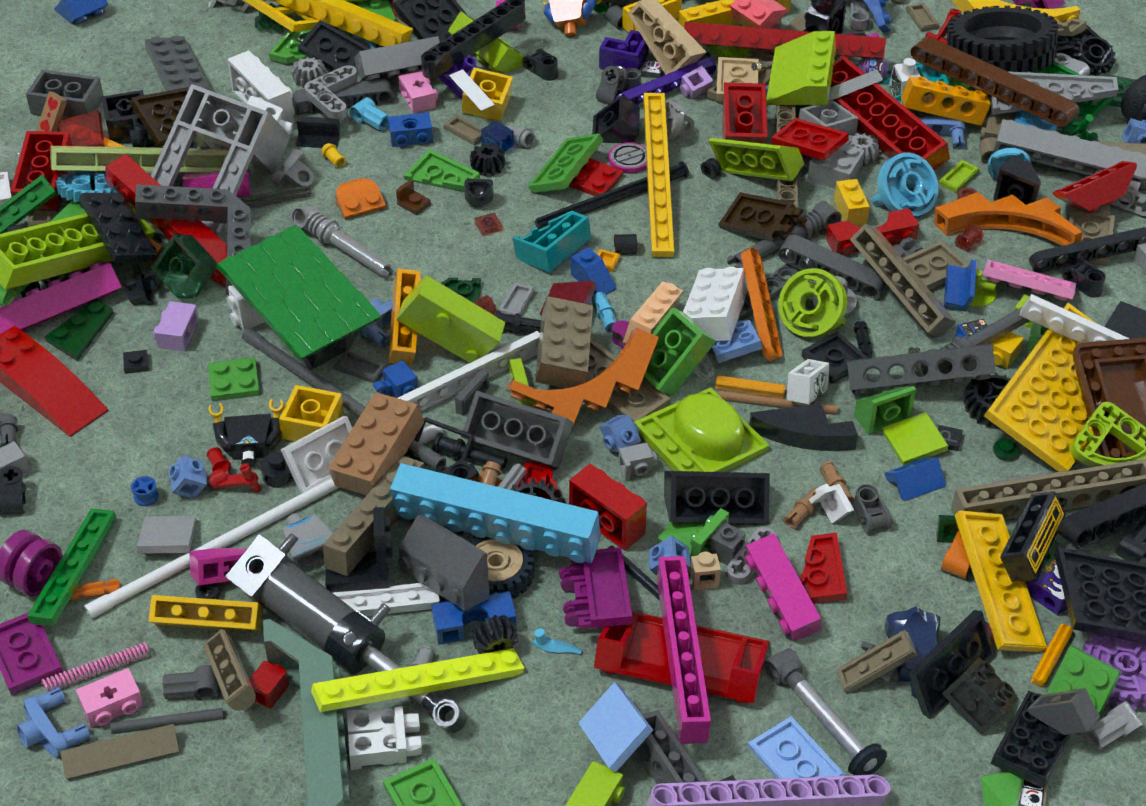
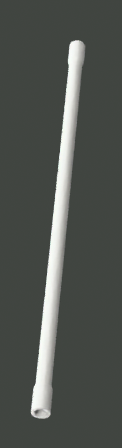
M435 425L424 428L419 443L424 445L435 440L439 432L443 433V429ZM331 478L192 551L226 548L340 487L335 486ZM189 553L110 594L103 595L84 605L85 611L93 619L112 609L115 605L190 567Z

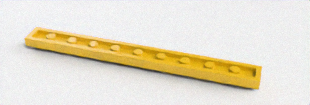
M644 93L651 257H673L674 240L665 93Z

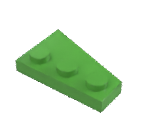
M431 149L404 175V180L464 192V182L467 178L481 179L479 172Z

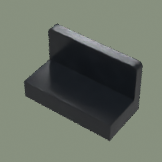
M298 116L296 147L322 148L327 143L338 146L341 134L339 119Z

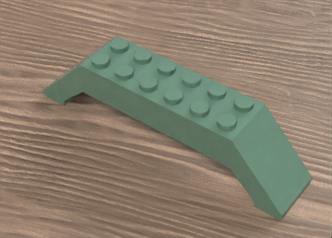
M271 619L263 620L267 661L273 665L278 664L287 671L288 680L298 686L301 691L307 804L305 806H351L344 710L341 708L320 712L311 693L313 683L340 679L339 667L333 666L332 656Z

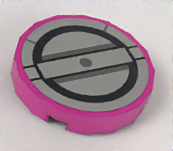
M627 142L618 144L609 151L608 162L610 166L623 170L626 174L639 173L647 168L646 148L637 143Z

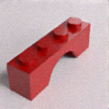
M906 208L889 212L887 221L875 228L893 245L901 243L902 240L909 237L917 240L920 224L910 209ZM850 221L829 224L826 241L832 251L840 255L848 256L859 252L850 239L861 227L852 224Z

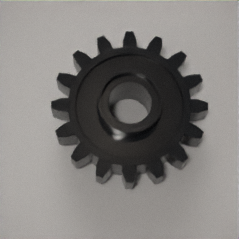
M1089 35L1088 38L1082 37L1080 41L1076 42L1071 51L1072 58L1085 62L1089 66L1090 74L1088 76L1094 74V76H1099V74L1105 75L1107 72H1110L1116 61L1113 58L1116 54L1113 52V46L1099 36L1092 37Z

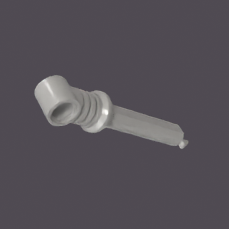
M299 206L291 211L290 219L292 224L309 231V233L318 238L321 244H334L380 276H388L389 273L392 275L396 274L397 271L395 268H391L390 263L341 232L339 223L334 219L330 220L324 217L316 206Z

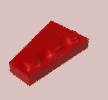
M837 532L812 535L810 538L800 581L813 604L848 600Z

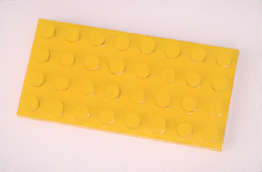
M1067 303L1063 308L1094 322L1070 303ZM1048 329L984 414V417L1055 470L1065 472L1069 471L1076 461L1070 453V445L1089 418L1072 356L1073 349L1080 343ZM1089 426V431L1093 435L1092 428ZM1085 441V442L1081 445V448H1080L1081 451L1084 449V447H1085L1086 444L1088 443L1087 441Z

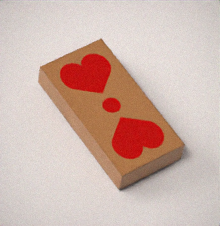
M55 92L48 93L37 126L38 131L57 132L67 100Z

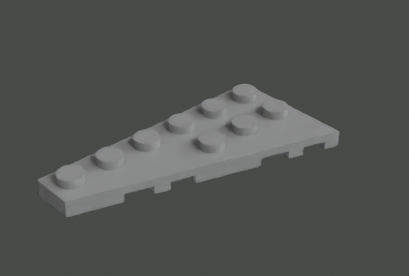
M1009 72L1074 102L1115 97L1118 93L1117 77ZM991 96L992 115L1022 111V109Z

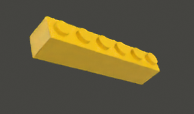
M719 0L679 11L678 23L683 28L685 22L731 26L741 25L732 17L730 5L735 0ZM775 0L788 9L787 13L790 12L791 0Z

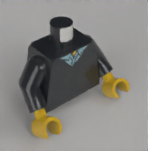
M271 399L269 401V408L273 412V417H271V413L224 417V421L221 419L224 413L222 404L219 403V413H213L211 405H209V415L214 418L215 422L212 424L217 444L226 453H231L233 460L241 459V464L247 463L250 468L256 465V458L267 456L269 450H272L282 438L279 418L285 408L284 402L281 399L280 407L274 409V400Z

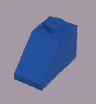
M589 247L571 256V276L578 282L594 280L596 289L593 295L598 292L607 295L616 290V286L603 259Z

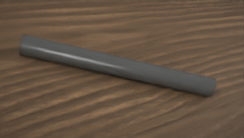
M223 708L112 722L110 723L112 734L158 728L170 724L181 725L224 719Z

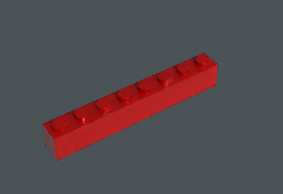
M127 154L105 166V181L107 185L122 193L126 201H129L134 207L136 184L161 186ZM149 218L153 227L162 231L170 242H174L184 255L194 260L201 270H205L215 283H219L226 288V277L216 267L217 263L227 258L226 243L202 221L195 220V222H190V220L177 219L167 221V219Z

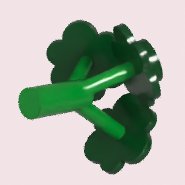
M1078 114L1070 123L1063 127L1062 131L1057 130L1060 134L1067 135L1064 132L1067 131L1068 136L1077 135L1080 139L1098 142L1097 133L1087 132V127L1094 119L1090 114H1087L1085 118Z

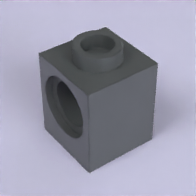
M723 522L710 537L709 553L717 554L718 560L728 566L745 544L746 533Z

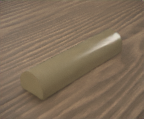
M223 628L203 644V647L226 704L234 710L241 711L252 706L256 695L229 632Z

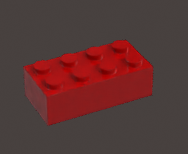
M26 131L10 190L12 197L43 175L57 194L36 210L59 211L62 197L58 195L56 181H58V177H61V174H67L69 170L51 169V146H73L69 132Z

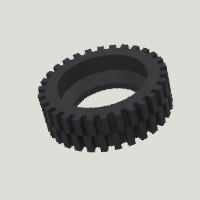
M1007 5L1004 8H999V6H993V8L988 6L982 7V10L975 8L972 9V12L967 10L964 11V14L956 15L947 25V45L1007 72L1036 73L1037 69L1044 70L1045 66H1051V63H1054L1057 57V21L1054 20V17L1048 16L1045 12L1041 13L1037 9L1032 11V8L1028 7L1025 9H1021V6L1010 8Z

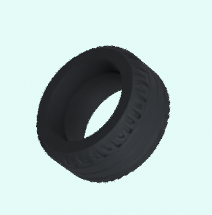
M1146 75L1136 79L1127 88L1122 97L1121 112L1127 120H1130V118L1141 122L1146 120Z

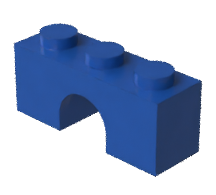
M510 591L493 593L490 595V599L465 611L451 602L431 605L438 645L464 640V626L471 621L483 622L486 618H492L494 615L498 617L506 615L516 625V613Z

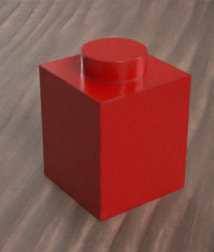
M265 660L249 679L256 695L255 702L269 709H272L289 686L287 671L278 664L273 665Z

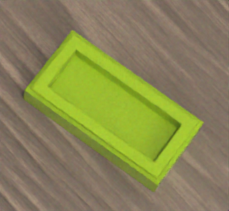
M961 160L939 180L938 185L958 193L979 173L980 168Z

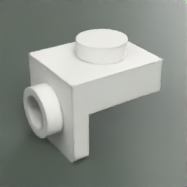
M824 484L815 490L816 494L809 499L811 504L821 503L832 524L854 511L840 484L830 487L828 484Z

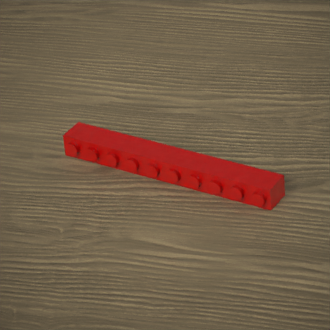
M685 22L684 29L699 45L775 51V47L811 33L806 31ZM835 34V56L844 55L845 57L884 59L886 38Z

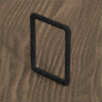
M423 418L424 423L414 440L419 442L426 422L469 438L462 459L466 461L474 439L473 435L433 419ZM412 452L409 453V458L423 462L419 457L414 456Z

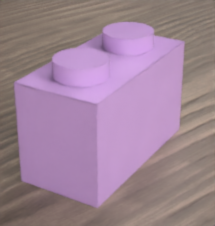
M169 301L166 310L162 311L159 325L154 329L153 336L157 340L158 348L178 351L186 350L199 321L195 304Z

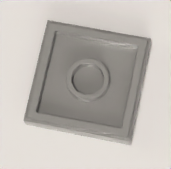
M196 516L145 517L137 543V553H189L197 523Z

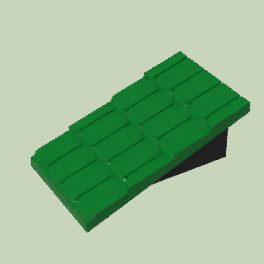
M297 225L286 228L283 232L268 237L254 246L247 247L243 251L225 258L216 265L220 272L300 361L303 360L310 370L350 350L360 329L381 318L379 312L361 291L359 292L348 278L335 267L323 251Z

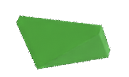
M997 771L981 776L984 806H1018L1024 779L1007 771Z

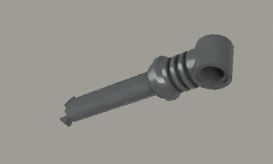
M821 201L813 207L811 212L802 216L807 218V222L803 227L793 222L790 223L792 226L790 233L809 240L817 232L824 229L827 230L829 224L841 222L842 215L826 201ZM777 236L775 241L764 239L751 247L755 248L760 257L763 258L780 249L784 240ZM745 250L734 256L730 255L727 259V264L735 262L737 264L734 266L735 268H744L741 253Z
M1021 308L967 338L955 336L951 343L939 350L990 344L1031 320L1020 316ZM972 357L965 358L963 362L969 363ZM943 360L938 365L941 373H946L952 368V364L948 360ZM921 363L922 374L925 375L928 367L926 364Z

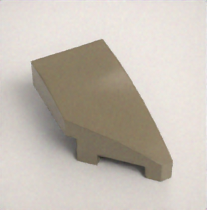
M1071 18L1065 23L1057 21L1058 36H1075L1087 29L1086 21Z

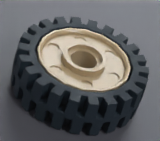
M473 536L469 539V543L487 553L489 595L510 591L511 596L515 599L519 597V592L523 594L527 590V586L530 587L535 570L532 550H526L520 545L512 543L502 544L496 539L489 537H478L477 539Z

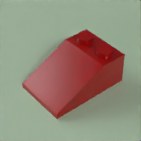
M724 82L722 139L766 144V84Z

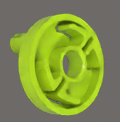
M810 268L799 271L789 278L781 290L778 302L779 314L785 326L793 333L806 338L824 337L836 328L842 329L843 326L841 324L846 325V318L844 316L847 310V294L845 288L837 277L822 269ZM816 295L818 298L816 308L807 311L805 303L812 300L809 296L813 298Z

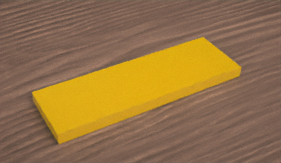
M958 511L955 514L956 522L997 650L1045 651L1047 645L1025 581L1012 582L1000 558L1010 538L1003 514Z

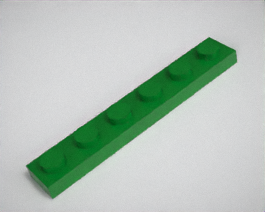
M90 509L28 613L29 623L55 626L117 519L115 511Z

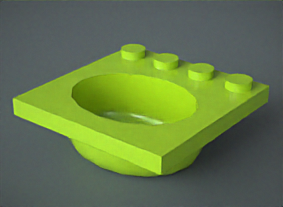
M711 387L699 393L688 395L677 403L634 421L642 439L648 443L673 471L728 472L769 451L770 447L740 417L735 408L722 399Z

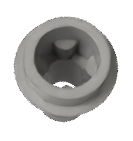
M509 125L505 130L506 137H509L521 148H529L535 142V134L530 128Z

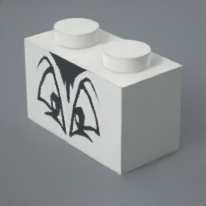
M807 359L788 373L787 400L794 401L797 405L801 406L809 405L826 392L829 381V363Z

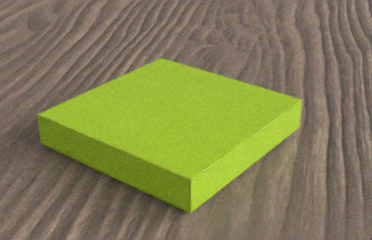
M927 412L882 428L883 435L903 466L948 451V444Z

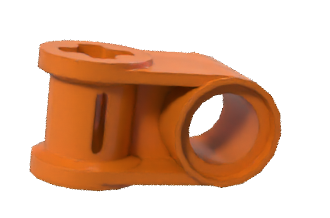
M958 531L951 547L945 554L941 570L966 579L967 571L970 572L971 565L960 531Z

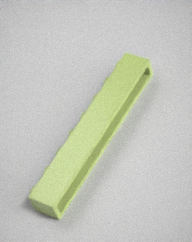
M51 146V169L105 171L106 165L127 154L145 171L153 172L163 148ZM189 148L179 172L220 171L229 151L226 149Z

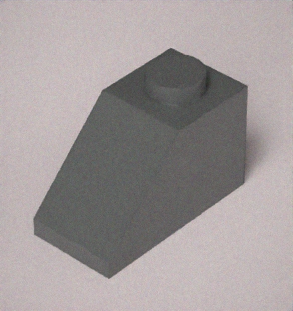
M1086 688L1040 695L1027 709L1030 715L1063 735L1076 733L1080 736L1087 734L1100 718Z

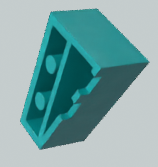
M570 211L548 221L549 225L538 230L535 227L531 229V234L522 238L519 235L513 237L516 258L550 273L592 239L588 216Z

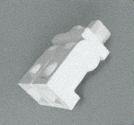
M403 706L394 707V710L383 708L347 711L350 770L362 769V766L375 764L393 765L396 763H407V757L422 754L421 736L405 737V733L420 732L418 713L403 714Z

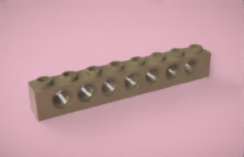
M1146 459L959 488L955 490L951 510L954 515L958 511L1003 514L1004 520L1020 518L1031 494L1050 491L1056 492L1064 511L1090 507L1145 484Z

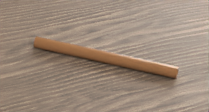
M719 391L718 394L722 399L730 402L778 408L801 406L797 405L794 401L782 398ZM822 404L826 414L837 415L838 405Z

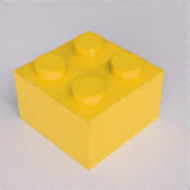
M474 67L470 78L495 105L481 111L463 92L462 113L501 121L512 95L513 77Z
M295 385L279 418L282 439L297 441L342 417L344 414L342 394Z

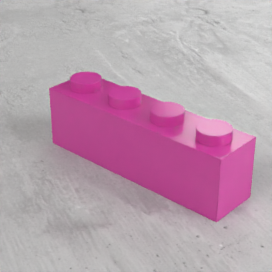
M775 533L746 545L747 555L744 556L745 562L750 571L755 570L758 576L755 579L760 591H766L769 597L767 603L773 614L778 613L781 619L778 623L783 634H789L792 641L822 630L821 617Z

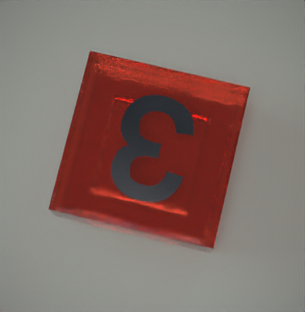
M495 212L474 218V223L482 236L503 231V226Z

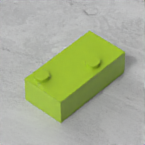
M427 275L423 277L403 300L396 319L469 363L487 355L500 342L505 326L503 320Z

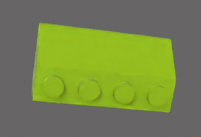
M460 11L448 32L454 34L475 19ZM501 37L475 52L477 54L476 58L484 64L488 62V68L496 73L501 71L506 74L523 66L522 60L524 55Z
M717 138L709 139L714 155L720 163L722 171L726 173L793 181L805 164L797 147Z

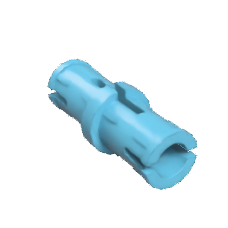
M598 292L592 297L597 308V316L602 320L605 331L608 332L610 330L612 332V325L617 321L615 310L609 304L606 294Z

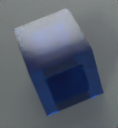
M495 120L481 129V142L484 145L489 143L492 146L498 145L505 152L514 146V131Z

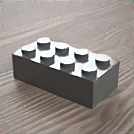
M476 391L463 431L473 435V443L558 469L574 422L556 414ZM461 435L462 438L468 441L469 438Z

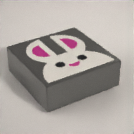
M644 59L641 76L661 77L663 70L659 63Z

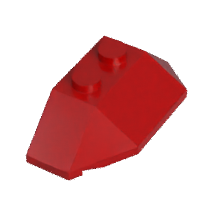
M1121 161L1071 185L1056 190L1053 194L1056 198L1076 209L1086 210V212L1097 211L1099 206L1114 203L1117 198L1125 195L1137 169V163Z

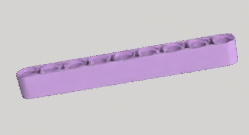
M879 775L662 783L653 787L645 806H882L890 792V785L886 779Z

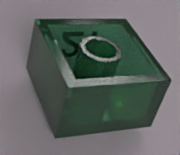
M174 234L151 269L177 298L194 299L217 268V262L193 235Z

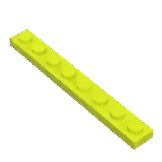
M512 648L313 683L311 693L319 711L325 712L515 677L523 674L524 666L516 651Z

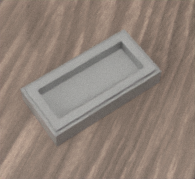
M514 282L498 310L505 314L515 315L520 313L522 315L535 293V288Z

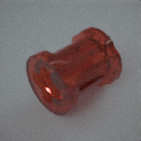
M976 225L967 226L965 232L955 238L956 247L967 253L973 249V245L983 239L982 230Z

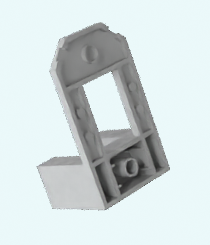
M191 84L151 177L161 186H173L192 141L203 149H220L221 146H224L230 150L212 189H228L236 196L250 163L257 169L274 174L290 136L268 111ZM147 220V223L156 231V233L165 236V234L162 231H160L158 228L153 227L150 221ZM202 221L216 235L220 233L223 224L213 223V221Z

